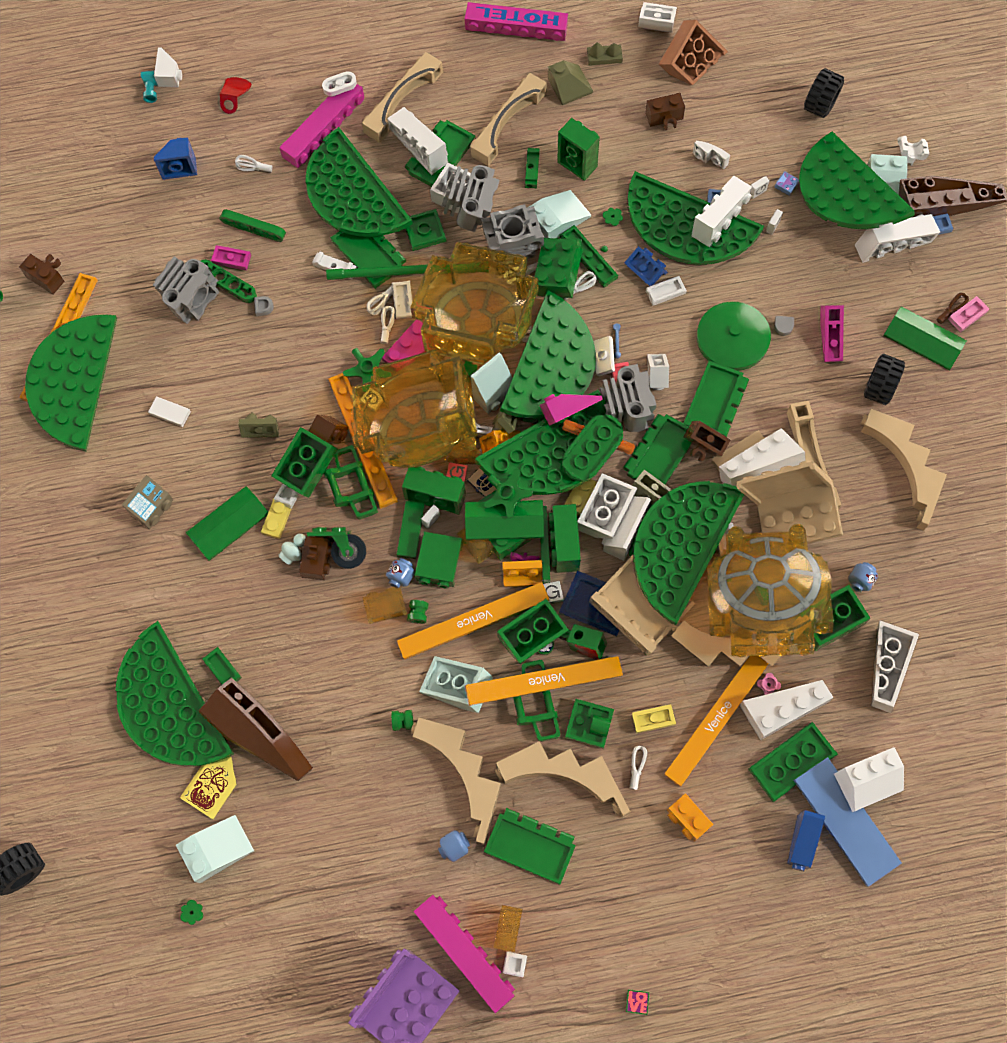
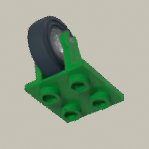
M327 527L312 528L311 532H307V536L333 537L335 541L331 548V555L334 562L342 568H355L366 557L365 543L360 537L351 534V531H346V527H334L332 531H327Z

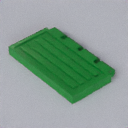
M439 120L433 128V133L446 143L448 163L456 166L470 148L472 141L476 139V135L448 120L445 122ZM411 157L405 165V169L408 170L410 176L430 187L433 186L445 167L443 166L431 175L414 157Z
M339 231L330 237L334 245L357 268L403 266L406 262V259L399 251H396V248L385 239L384 235L364 237ZM392 276L365 278L376 289Z
M708 361L683 424L690 426L692 421H701L727 437L731 427L730 424H732L737 412L736 408L739 407L744 395L742 392H745L749 379L744 377V373Z
M657 414L651 424L653 428L649 427L641 439L644 443L639 442L632 453L633 457H629L623 469L628 472L627 476L634 480L646 470L666 485L692 443L683 438L689 426L667 414L665 416Z
M506 808L504 815L499 814L484 853L561 885L576 845L572 844L575 836L561 831L559 838H557L555 835L558 829L542 823L540 830L536 828L539 821L523 815L521 822L517 820L520 813Z

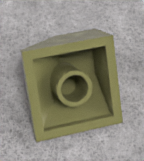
M563 60L548 66V81L562 105L593 93V89L578 64Z

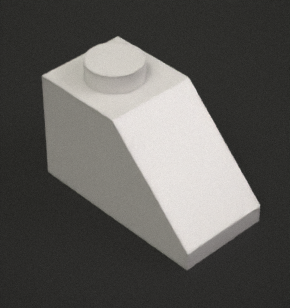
M158 48L154 73L158 87H179V80H182V71L179 70L174 59L162 48Z
M647 354L650 388L655 390L669 388V364L666 354Z

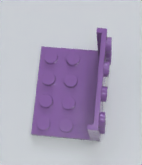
M404 948L401 951L398 949L391 958L393 963L389 969L384 968L378 975L377 980L379 982L374 988L370 987L364 994L363 998L365 1001L363 1004L356 1005L349 1014L351 1020L348 1023L355 1029L364 1027L382 1043H423L460 990L410 950Z

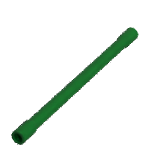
M489 261L357 269H326L327 280H341L344 278L465 271L481 272L489 271Z

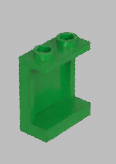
M424 532L415 571L416 581H419L418 583L422 585L437 584L438 587L444 589L454 587L459 555L463 547L462 538Z

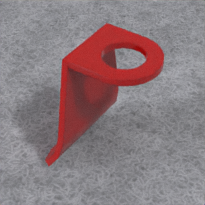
M239 77L225 79V84L220 92V107L225 113L233 114L236 112L238 97L251 88V82ZM230 100L233 103V109H227L224 106V102Z

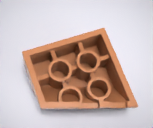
M685 20L662 57L659 66L669 75L689 85H693L706 73L710 66L715 65L718 59L728 51L697 20Z

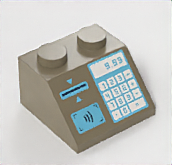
M146 475L122 506L132 518L150 529L159 522L163 512L171 507L173 499L168 492Z

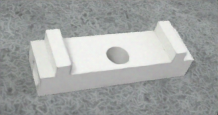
M317 252L312 261L313 266L324 270L340 268L357 269L353 263H346L324 255L323 252Z

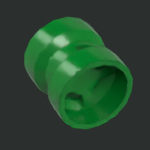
M410 600L409 608L411 611L407 616V621L415 624H425L427 621L425 612L428 610L429 603L421 600Z
M405 710V712L392 711L393 731H399L401 728L406 730L412 729V710Z

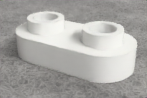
M343 72L329 77L322 83L323 91L328 96H335L352 90L357 84L356 77L352 72Z

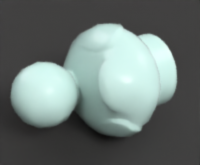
M297 534L293 539L294 542H284L281 546L282 551L279 557L289 565L293 561H299L302 558V552L299 547L304 546L306 536L304 534Z

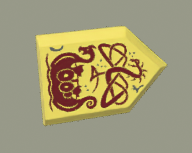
M232 757L202 765L180 798L214 819L237 785Z

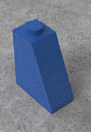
M807 810L797 815L787 864L792 865V869L804 872L805 869L811 868L825 815Z

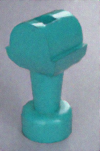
M155 70L141 72V78L146 88V91L143 92V100L147 103L157 101V93L153 91L154 86L157 85L154 77Z

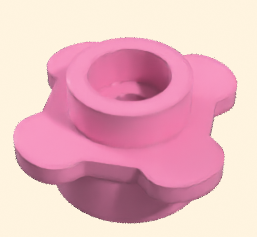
M767 673L762 680L757 681V686L764 691V695H767L775 690H779L781 683L777 681L772 673Z

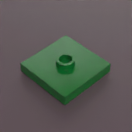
M437 209L409 216L413 224L405 228L412 251L447 242Z

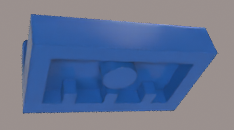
M638 246L624 263L645 283L653 286L662 274L666 275L668 273L664 269L666 265L659 259L655 261L652 258L653 253L646 247L642 249Z

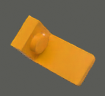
M506 430L491 431L479 438L482 453L491 450L521 432L514 430L508 434Z

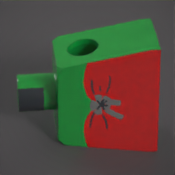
M577 624L573 625L572 630L559 637V639L567 641L572 651L595 660L602 658L607 646L603 632Z

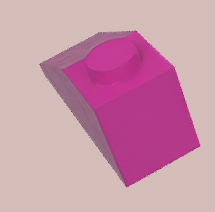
M820 305L824 362L843 361L844 305Z
M552 394L544 398L545 403L539 406L550 426L603 400L602 396L561 394L555 397Z

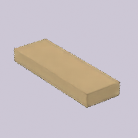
M758 430L725 450L722 457H714L712 463L719 471V466L765 438Z

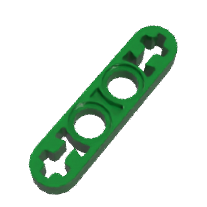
M224 209L219 217L228 226L277 242H282L286 235L285 230L279 226L231 210Z
M201 260L202 263L209 267L214 277L218 274L224 275V278L218 281L216 286L245 303L254 302V297H257V293L253 286L211 261ZM236 282L239 285L236 289H230V284ZM242 289H243L246 293H250V292H251L252 295H251V296H250V295L245 296V293L242 291Z

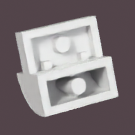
M643 2L638 28L672 33L677 7Z

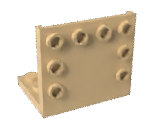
M803 461L793 467L784 466L774 472L765 471L756 477L746 476L741 481L736 482L737 489L758 506L763 537L783 538V543L769 541L771 553L843 536L833 480L813 461Z
M633 555L589 600L600 613L645 655L651 654L657 648L656 645L675 626L661 616L644 596L636 578ZM689 600L679 621L695 605L693 601Z

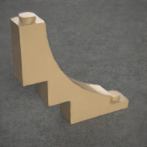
M871 409L868 415L864 414L860 424L863 425L861 432L871 436L887 447L902 465L911 486L913 508L920 510L916 521H919L917 528L924 531L930 523L947 474L925 466L931 449L909 442L915 425Z
M805 614L802 617L798 615L791 623L794 626L792 630L782 623L765 633L746 638L718 637L705 633L686 621L682 623L678 621L672 628L674 633L671 636L707 666H711L721 652L739 666H742L753 651L773 666L811 619Z
M418 718L417 723L414 722L411 729L413 739L435 749L457 770L469 796L471 820L481 823L480 826L476 825L473 837L476 838L477 844L485 845L501 783L479 777L483 763L482 756L461 751L466 736L465 730Z
M539 741L496 763L497 769L494 771L499 781L503 780L505 784L532 776L557 777L586 789L602 804L613 800V803H611L616 815L620 813L622 818L630 813L602 756L580 767L571 749L548 759Z

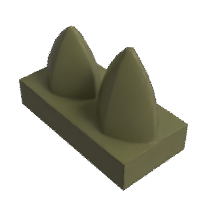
M596 42L592 47H587L588 65L622 63L621 44L613 43L608 46H602Z
M499 411L492 422L494 425L492 431L506 430L510 434L515 430L518 417Z
M251 412L245 419H239L238 425L241 438L279 437L277 418L271 414L264 419H258Z

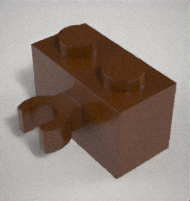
M681 93L647 100L645 114L650 127L663 124V128L667 130L668 123H671L676 128L677 121L684 118L685 104Z
M30 254L19 268L26 278L54 295L65 282L59 272L55 270L61 265L60 260L57 258L54 262H51L54 257L49 254L44 263Z
M316 415L309 432L326 442L341 443L347 437L349 427L332 416Z
M692 421L683 438L697 446L690 451V456L694 457L696 452H699L700 457L698 461L701 462L706 457L705 451L713 456L722 457L731 441L701 421Z
M306 536L299 569L302 578L325 581V576L330 571L329 556L332 557V545L329 538Z

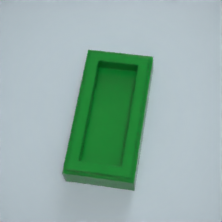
M218 647L202 658L221 685L230 678H233L236 682L242 678Z

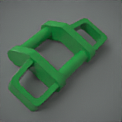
M350 445L337 450L334 455L337 468H330L324 472V476L328 479L335 498V506H351L358 519L377 514L378 510L373 499V491L368 486L362 470L363 464L359 461L354 446ZM352 452L356 462L340 467L339 456ZM355 472L362 492L351 496H342L335 478ZM370 499L373 508L359 513L354 504Z
M543 660L522 664V674H526L525 670L534 666H540L541 670H545ZM550 690L542 692L547 713L535 716H525L521 696L513 697L518 717L516 719L517 725H533L537 739L540 742L560 737L557 721L558 714L554 710ZM553 720L556 733L549 736H541L536 723Z

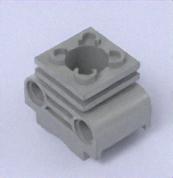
M477 165L472 169L470 177L466 181L468 169H464L460 179L458 177L461 167L458 166L456 172L452 171L447 185V191L442 202V206L445 207L443 213L447 214L451 204L453 206L450 216H454L456 208L460 207L456 220L457 224L463 229L475 232L477 225L482 226L481 219L487 218L491 212L492 198L500 180L493 178L495 169Z
M524 204L509 210L490 213L489 218L481 219L491 257L499 259L500 266L534 258L535 250L541 248L544 244V236L534 206L526 208Z
M174 256L166 264L163 272L156 277L153 286L162 296L163 302L178 319L186 324L192 318L199 321L204 314L206 306L219 293L215 287L218 280L210 272L209 267L201 261L190 259L184 264L183 261L178 260Z
M638 364L621 368L618 371L616 383L614 378H610V386H608L607 379L603 380L602 387H600V394H602L606 402L604 404L606 415L615 417L620 423L623 419L625 428L630 432L648 430L647 421L654 419L653 411L656 409L655 398L649 388L650 379L648 372H640Z

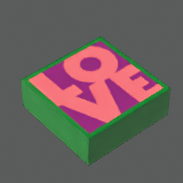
M628 990L626 1012L648 1015L649 992Z

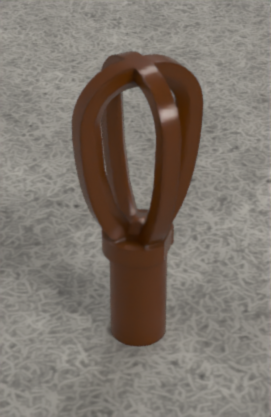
M958 293L945 311L936 319L937 322L942 324L952 314L966 305L969 297L965 293ZM958 299H965L958 307L951 309Z

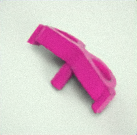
M511 552L510 559L512 561L539 560V556H527L526 552L522 556Z

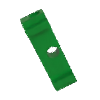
M540 148L527 149L525 188L537 189Z

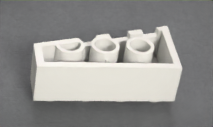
M403 107L387 118L389 129L431 175L448 163L446 143L419 121L411 111L409 112Z
M733 176L721 189L720 196L716 194L710 206L707 204L703 208V213L695 217L691 236L708 247L713 242L716 243L721 237L722 230H726L730 226L733 216H738L742 209L741 206L749 202L752 196L750 194L752 187Z
M921 214L897 224L888 223L879 225L880 228L866 229L856 242L855 247L864 263L873 256L877 258L884 257V254L889 251L898 253L907 246L911 249L931 243L940 231L932 214Z
M781 428L719 466L720 479L723 483L737 487L736 482L741 481L746 476L756 477L765 471L774 472L784 466L793 467L799 465L800 462L805 461V451Z
M879 621L871 706L889 713L892 712L919 634Z
M823 680L743 700L739 706L759 739L762 740L827 704L833 696Z

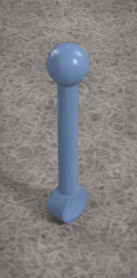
M616 323L613 325L616 350L614 357L618 359L621 357L619 352V330L621 326Z

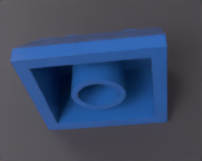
M188 138L170 140L154 156V162L163 180L197 175L196 156Z

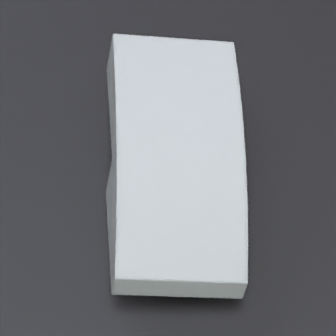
M696 141L694 143L693 154L696 158L705 163L711 159L715 165L720 166L722 169L728 166L730 154L706 142Z

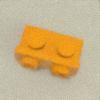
M542 560L503 562L504 587L533 586L542 582Z
M686 793L667 809L669 819L674 824L678 823L683 828L682 833L688 840L693 839L695 842L714 825Z

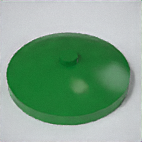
M724 302L710 308L701 318L697 329V344L706 360L737 371L749 369L758 364L766 355L771 341V331L766 318L756 308L741 302Z

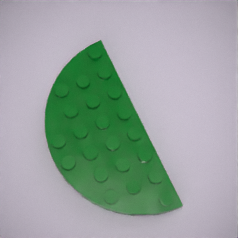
M338 127L323 139V143L319 148L314 150L307 166L305 180L310 202L321 219L341 232L364 237L388 235L413 224L412 219L343 131Z
M833 131L820 139L806 155L799 174L800 189L806 205L821 219L835 222L837 226L845 228L875 229L880 228L879 225L897 224L915 215L914 209Z
M636 171L631 178L628 191V210L632 224L646 244L669 259L694 265L724 262L747 250L764 230V225L740 215L737 217L733 216L730 226L726 230H722L719 240L716 243L713 242L708 247L691 235L695 217L698 214L701 215L703 208L707 204L710 206L711 203Z
M549 290L545 294L500 408V412L511 416L545 418L539 406L545 403L544 398L552 394L555 397L561 394L583 395L594 375L596 364L595 346L586 323L569 303Z
M91 315L75 319L60 326L38 346L27 368L25 391L33 416L48 435L76 450L87 452L116 327V315Z
M596 390L589 394L593 396H602L599 390ZM603 398V400L550 426L547 420L544 419L476 457L474 462L487 476L494 475L502 483L506 482L511 477L513 471L518 468L521 473L518 484L519 489L532 490L533 495H552L571 490L584 482L572 480L565 474L562 468L563 455L578 436L562 429L563 423L567 419L586 426L593 417L606 415V408L604 406L606 402Z
M710 481L694 482L679 486L657 500L639 525L633 548L636 578L651 606L674 625L678 623L744 497V494L736 486L726 483H712Z
M155 622L143 631L131 649H128L118 671L115 688L117 692V711L124 729L141 749L154 758L169 764L193 767L202 766L232 756L234 753L225 737L199 713L205 702L160 622Z

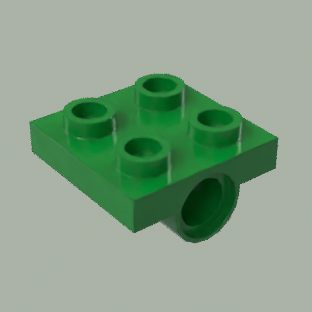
M575 699L565 738L604 749L614 709Z

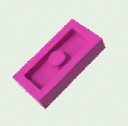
M216 245L211 262L216 265L247 271L251 253L250 251Z

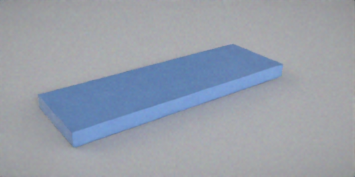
M827 757L793 781L817 814L825 815V827L865 885L869 887L902 864V862L864 808L852 812L834 774L838 771Z

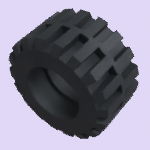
M826 68L822 69L808 92L804 103V110L825 118L830 113L841 92L844 76Z
M886 354L880 355L866 385L864 397L883 405L890 403L902 377L905 361Z
M32 843L16 845L0 854V896L11 894L33 881L44 869L45 863Z

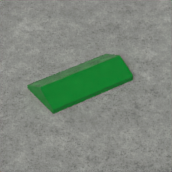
M902 306L883 335L949 371L967 340Z
M245 486L188 530L186 534L210 561L268 515V511L251 490Z
M543 500L517 502L512 518H507L504 505L485 508V502H465L466 540L544 538Z

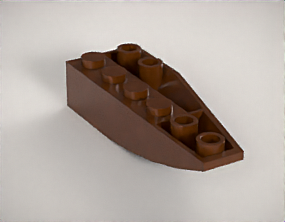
M940 176L901 179L899 183V196L914 209L915 215L912 217L921 214H932V216L948 214L952 216L1007 202V193L1003 184Z
M230 678L218 687L199 710V713L227 740L296 781L302 779L312 770L311 764L283 728L233 678Z

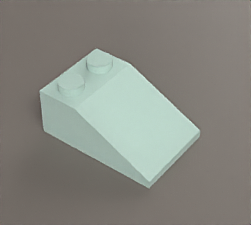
M871 154L867 165L899 195L900 180L907 178V156Z
M571 190L542 198L529 206H534L544 238H559L561 233L573 225L577 226L591 217L589 211Z
M500 353L471 375L473 399L487 414L491 411H496L501 406L512 380L510 371Z
M434 656L419 692L460 709L479 713L482 704L469 706L465 685L489 681L493 677L482 667Z
M236 815L199 831L176 844L194 882L202 883L254 852Z

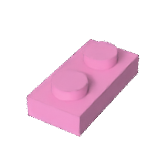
M976 296L952 314L948 320L961 333L985 315L989 308Z

